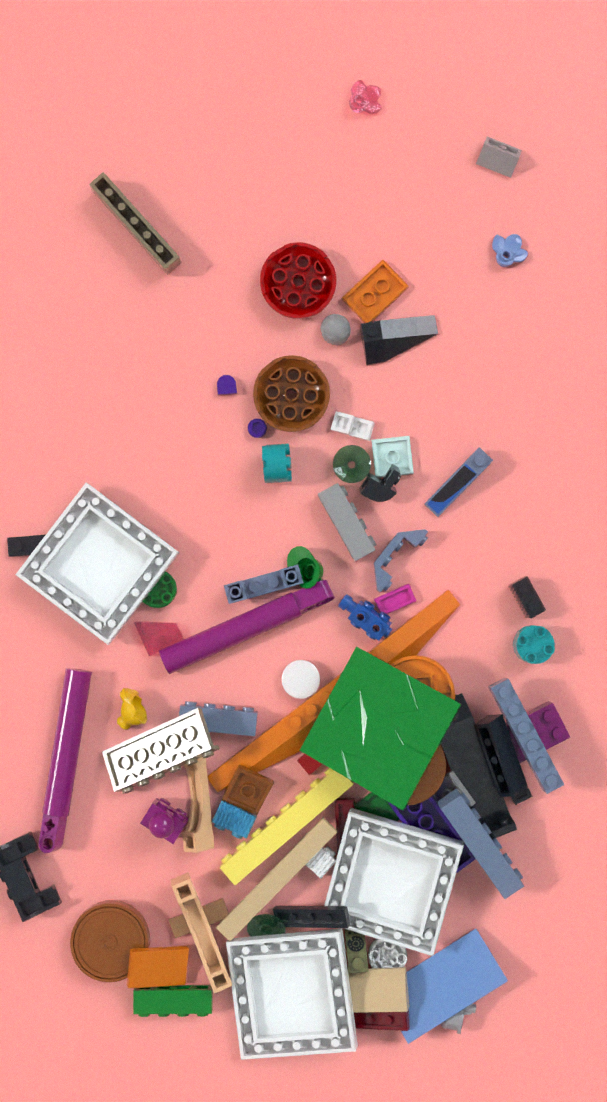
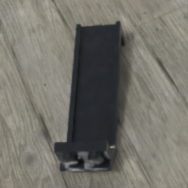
M461 693L455 695V701L462 705L444 736L441 746L451 771H454L476 802L470 808L477 810L481 816L478 820L481 824H487L492 832L489 835L493 840L517 830V827L510 816L504 798L499 797L474 727V718Z

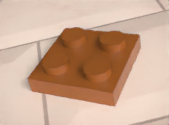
M239 765L222 800L257 816L274 784V780Z

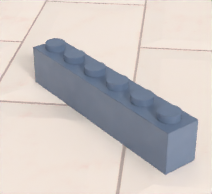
M503 678L488 686L542 790L548 794L563 786L564 783L510 680Z
M456 788L437 801L442 812L503 898L506 899L523 888L524 885L521 881L523 876L517 868L513 870L510 865L513 862L507 853L502 854L500 851L502 846L496 838L492 840L489 835L492 832L487 824L480 823L478 819L481 816L475 808L471 809L469 807L470 800L465 793L460 794Z

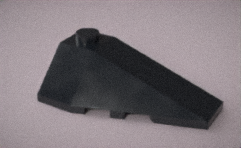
M435 315L379 320L362 323L360 326L366 365L384 363L438 334Z

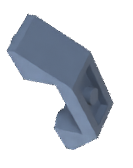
M426 529L398 532L373 563L376 590L378 592L382 590L386 592L392 584L390 581L392 576L380 567L382 565L386 567L391 561V553L394 550L398 552L404 544L402 539H405L413 547H417V545L422 546L428 538L426 536L428 533Z
M294 565L275 572L224 585L228 603L231 604L303 583L299 566Z

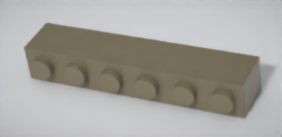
M104 172L89 184L94 194L167 275L182 263L177 253Z

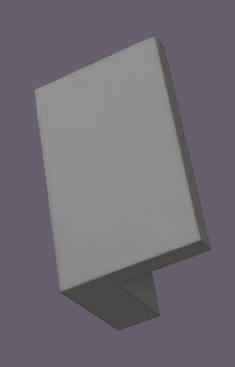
M487 136L476 164L511 178L522 150Z

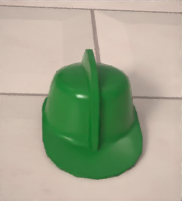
M297 546L291 549L287 557V566H299L303 583L299 584L301 587L308 589L323 580L322 564L314 558L306 547Z

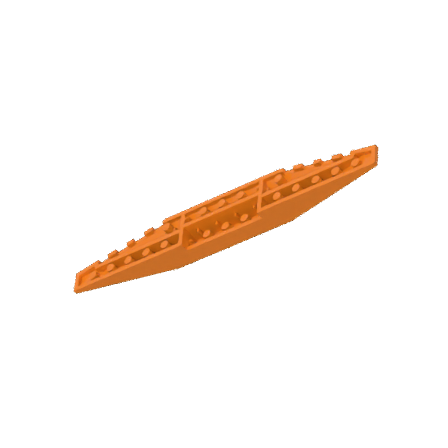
M448 589L387 636V638L374 646L368 653L389 665L400 658L416 656L459 607L460 603ZM341 673L210 773L207 777L215 790L220 792L228 787L239 765L258 773L300 752L301 746Z

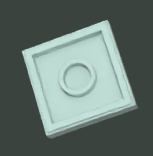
M410 436L371 440L375 476L379 478L384 477L392 464L399 467L400 475L414 474Z

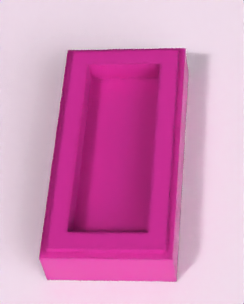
M406 584L375 598L374 601L380 613L388 614L416 602V598L410 585Z

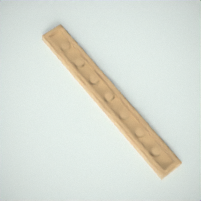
M323 817L217 925L216 929L231 941L337 833V830Z

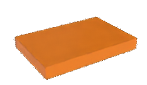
M381 260L342 297V300L364 323L373 322L409 286L384 260Z
M188 946L130 949L127 987L144 988L185 985L189 954Z

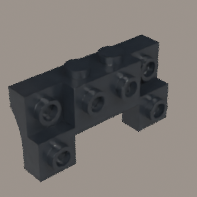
M31 831L0 845V878L2 882L6 883L8 897L14 901L22 922L62 903L55 885L40 890L25 857L39 849Z

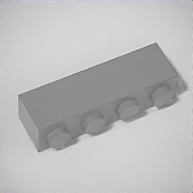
M336 483L318 493V497L355 562L375 551L374 546H376V543L371 535L368 536L365 529L367 527L362 518L360 520L357 518L355 513L358 511L354 503L348 502L346 498L348 493L343 485L339 486Z

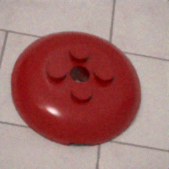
M289 243L275 252L273 251L264 262L261 270L260 286L264 299L274 311L288 318L304 319L320 313L330 303L336 290L337 279L333 264L321 249L308 243ZM300 278L304 283L296 286L293 281Z

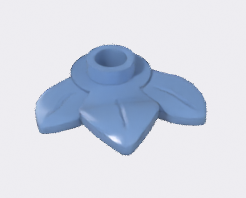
M498 234L494 237L492 248L497 253L496 260L500 266L508 267L513 262L520 263L526 259L528 252L521 249L522 240L518 234H512L506 239Z

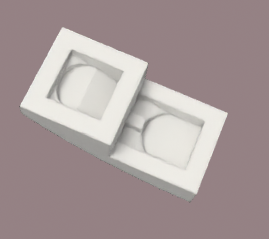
M336 411L331 430L370 441L375 423Z

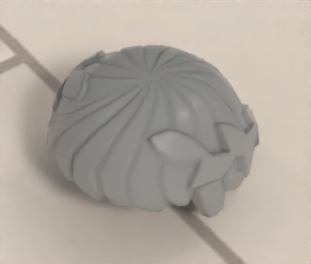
M339 314L327 316L320 327L324 340L331 345L338 346L345 343L351 333L348 320Z

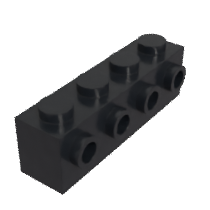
M503 714L488 715L474 724L499 797H515L528 785Z

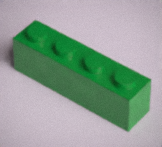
M175 985L134 988L133 1014H138L140 1017H148L150 1014H158L159 1017H167L170 1014H177L179 1017L197 1014V1016L205 1017L208 1014H212L213 989L211 985Z

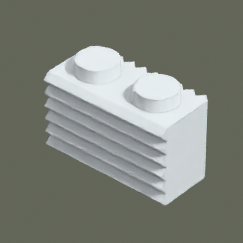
M328 846L326 848L322 847L306 866L319 878H322L336 862L334 857L336 853Z

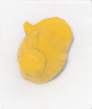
M123 688L120 691V697L123 701L121 716L117 718V724L123 730H128L132 725L145 724L147 722V714L144 706L141 704L142 698L139 697V693L134 689Z

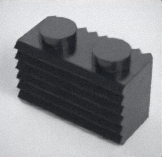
M528 576L509 584L510 591H513L512 594H514V598H516L520 608H522L521 611H524L525 618H533L546 611Z

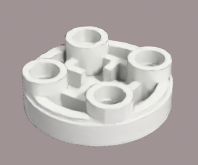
M306 660L291 662L286 666L282 674L283 688L294 698L304 699L310 697L317 691L320 684L318 669Z
M375 939L369 947V963L372 968L404 967L407 962L406 948Z

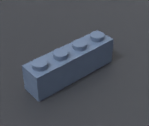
M185 701V704L180 705L179 716L196 708H201L209 732L247 736L256 735L258 711H254L252 707H243L242 710L235 709V706L223 705V708H217L216 704L204 703V706H197V702Z

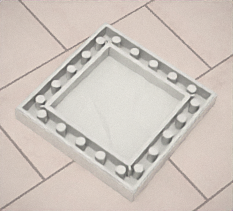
M86 482L15 575L104 643L110 645L180 552Z
M351 808L348 813L324 906H347L350 926L344 929L434 956L464 847V841Z
M342 928L233 938L231 941L227 940L226 948L241 1060L355 1052L357 1050L358 1042Z

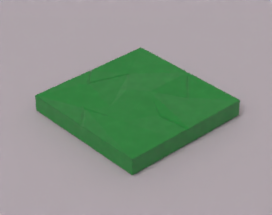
M356 646L299 751L401 810H405L462 704Z

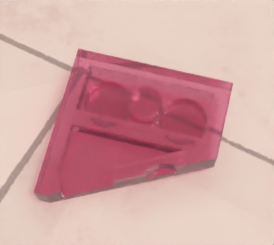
M134 622L149 656L184 640L177 623Z

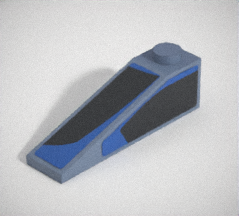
M479 447L424 505L439 517L490 465L493 459Z

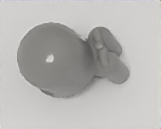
M471 1004L441 1023V1026L444 1029L455 1030L457 1034H461L464 1015L475 1013L476 1004Z

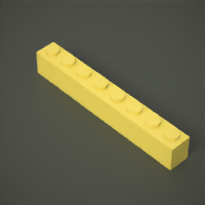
M328 768L324 772L326 775L321 779L316 778L311 782V788L306 792L302 790L295 796L296 800L291 805L289 802L280 809L281 813L277 817L271 816L265 822L267 825L263 829L257 828L250 835L252 837L247 842L243 840L237 845L236 852L232 855L228 853L221 859L220 869L235 886L354 785L353 781Z

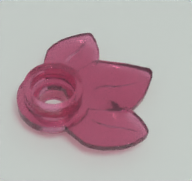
M358 80L353 84L351 88L352 96L349 100L352 111L356 113L366 111L374 114L382 109L381 105L377 102L381 96L380 87L376 85L366 87L362 80Z

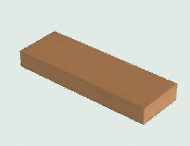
M223 898L202 906L209 925L223 920L229 914ZM183 914L169 919L175 938L191 933Z

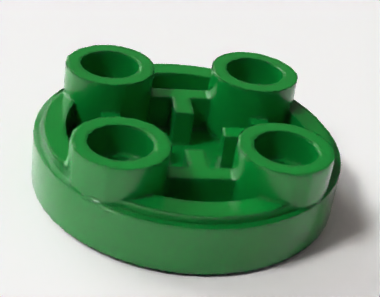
M165 572L143 600V603L153 608H162L169 605L177 593V584L173 576Z

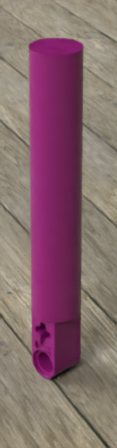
M321 580L311 588H303L294 593L290 592L161 649L159 654L167 672L172 674L302 616L301 614L332 601L335 597L328 581Z
M66 668L39 837V848L44 853L59 850L63 845L92 672L73 668ZM49 839L53 842L52 847L49 845Z

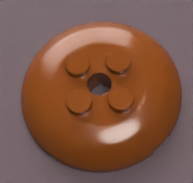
M289 355L272 360L260 371L255 380L253 398L259 415L268 425L284 432H299L312 427L323 417L329 404L330 388L325 374L314 362L301 356ZM290 390L297 393L296 398L292 400L286 396Z

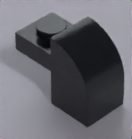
M392 464L383 479L369 472L359 488L360 494L376 502H384L393 498L397 493L393 484L396 485L401 478L399 467Z

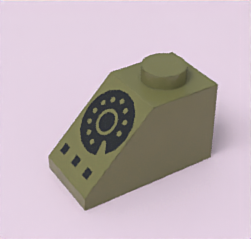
M345 929L349 973L368 972L365 935Z

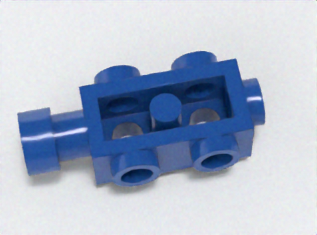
M346 594L338 607L342 610L346 609L351 613L348 617L351 621L350 623L358 629L362 628L366 631V635L373 640L377 639L380 641L382 637L387 638L392 631V628H390L392 622L389 621L390 616L384 612L378 613L375 611V606L371 602L365 600V602L360 601L357 604L352 600V597ZM358 614H363L364 619L358 617ZM378 625L380 630L378 631L373 626Z

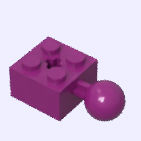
M156 798L140 824L148 828L153 836L164 838L174 844L189 817L186 816L187 813L182 809L171 807V803L166 799Z

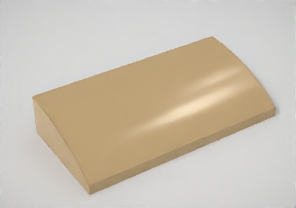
M406 967L368 968V972L349 973L348 970L354 1013L408 1011L410 1005Z

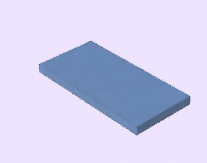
M477 929L469 932L434 956L406 972L410 1005L408 1009L410 1030L401 1031L408 1044L508 982V979Z

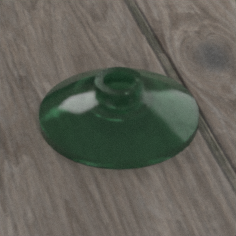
M356 445L342 447L333 459V470L336 476L346 483L362 481L371 469L370 456L363 448ZM351 461L354 462L355 467L349 468L348 463Z
M261 914L254 916L247 924V932L251 937L285 934L286 926L280 918L274 915Z

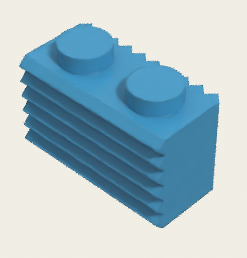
M221 800L212 822L215 823L214 826L222 831L225 828L232 831L231 834L236 838L242 839L244 837L247 839L257 816Z

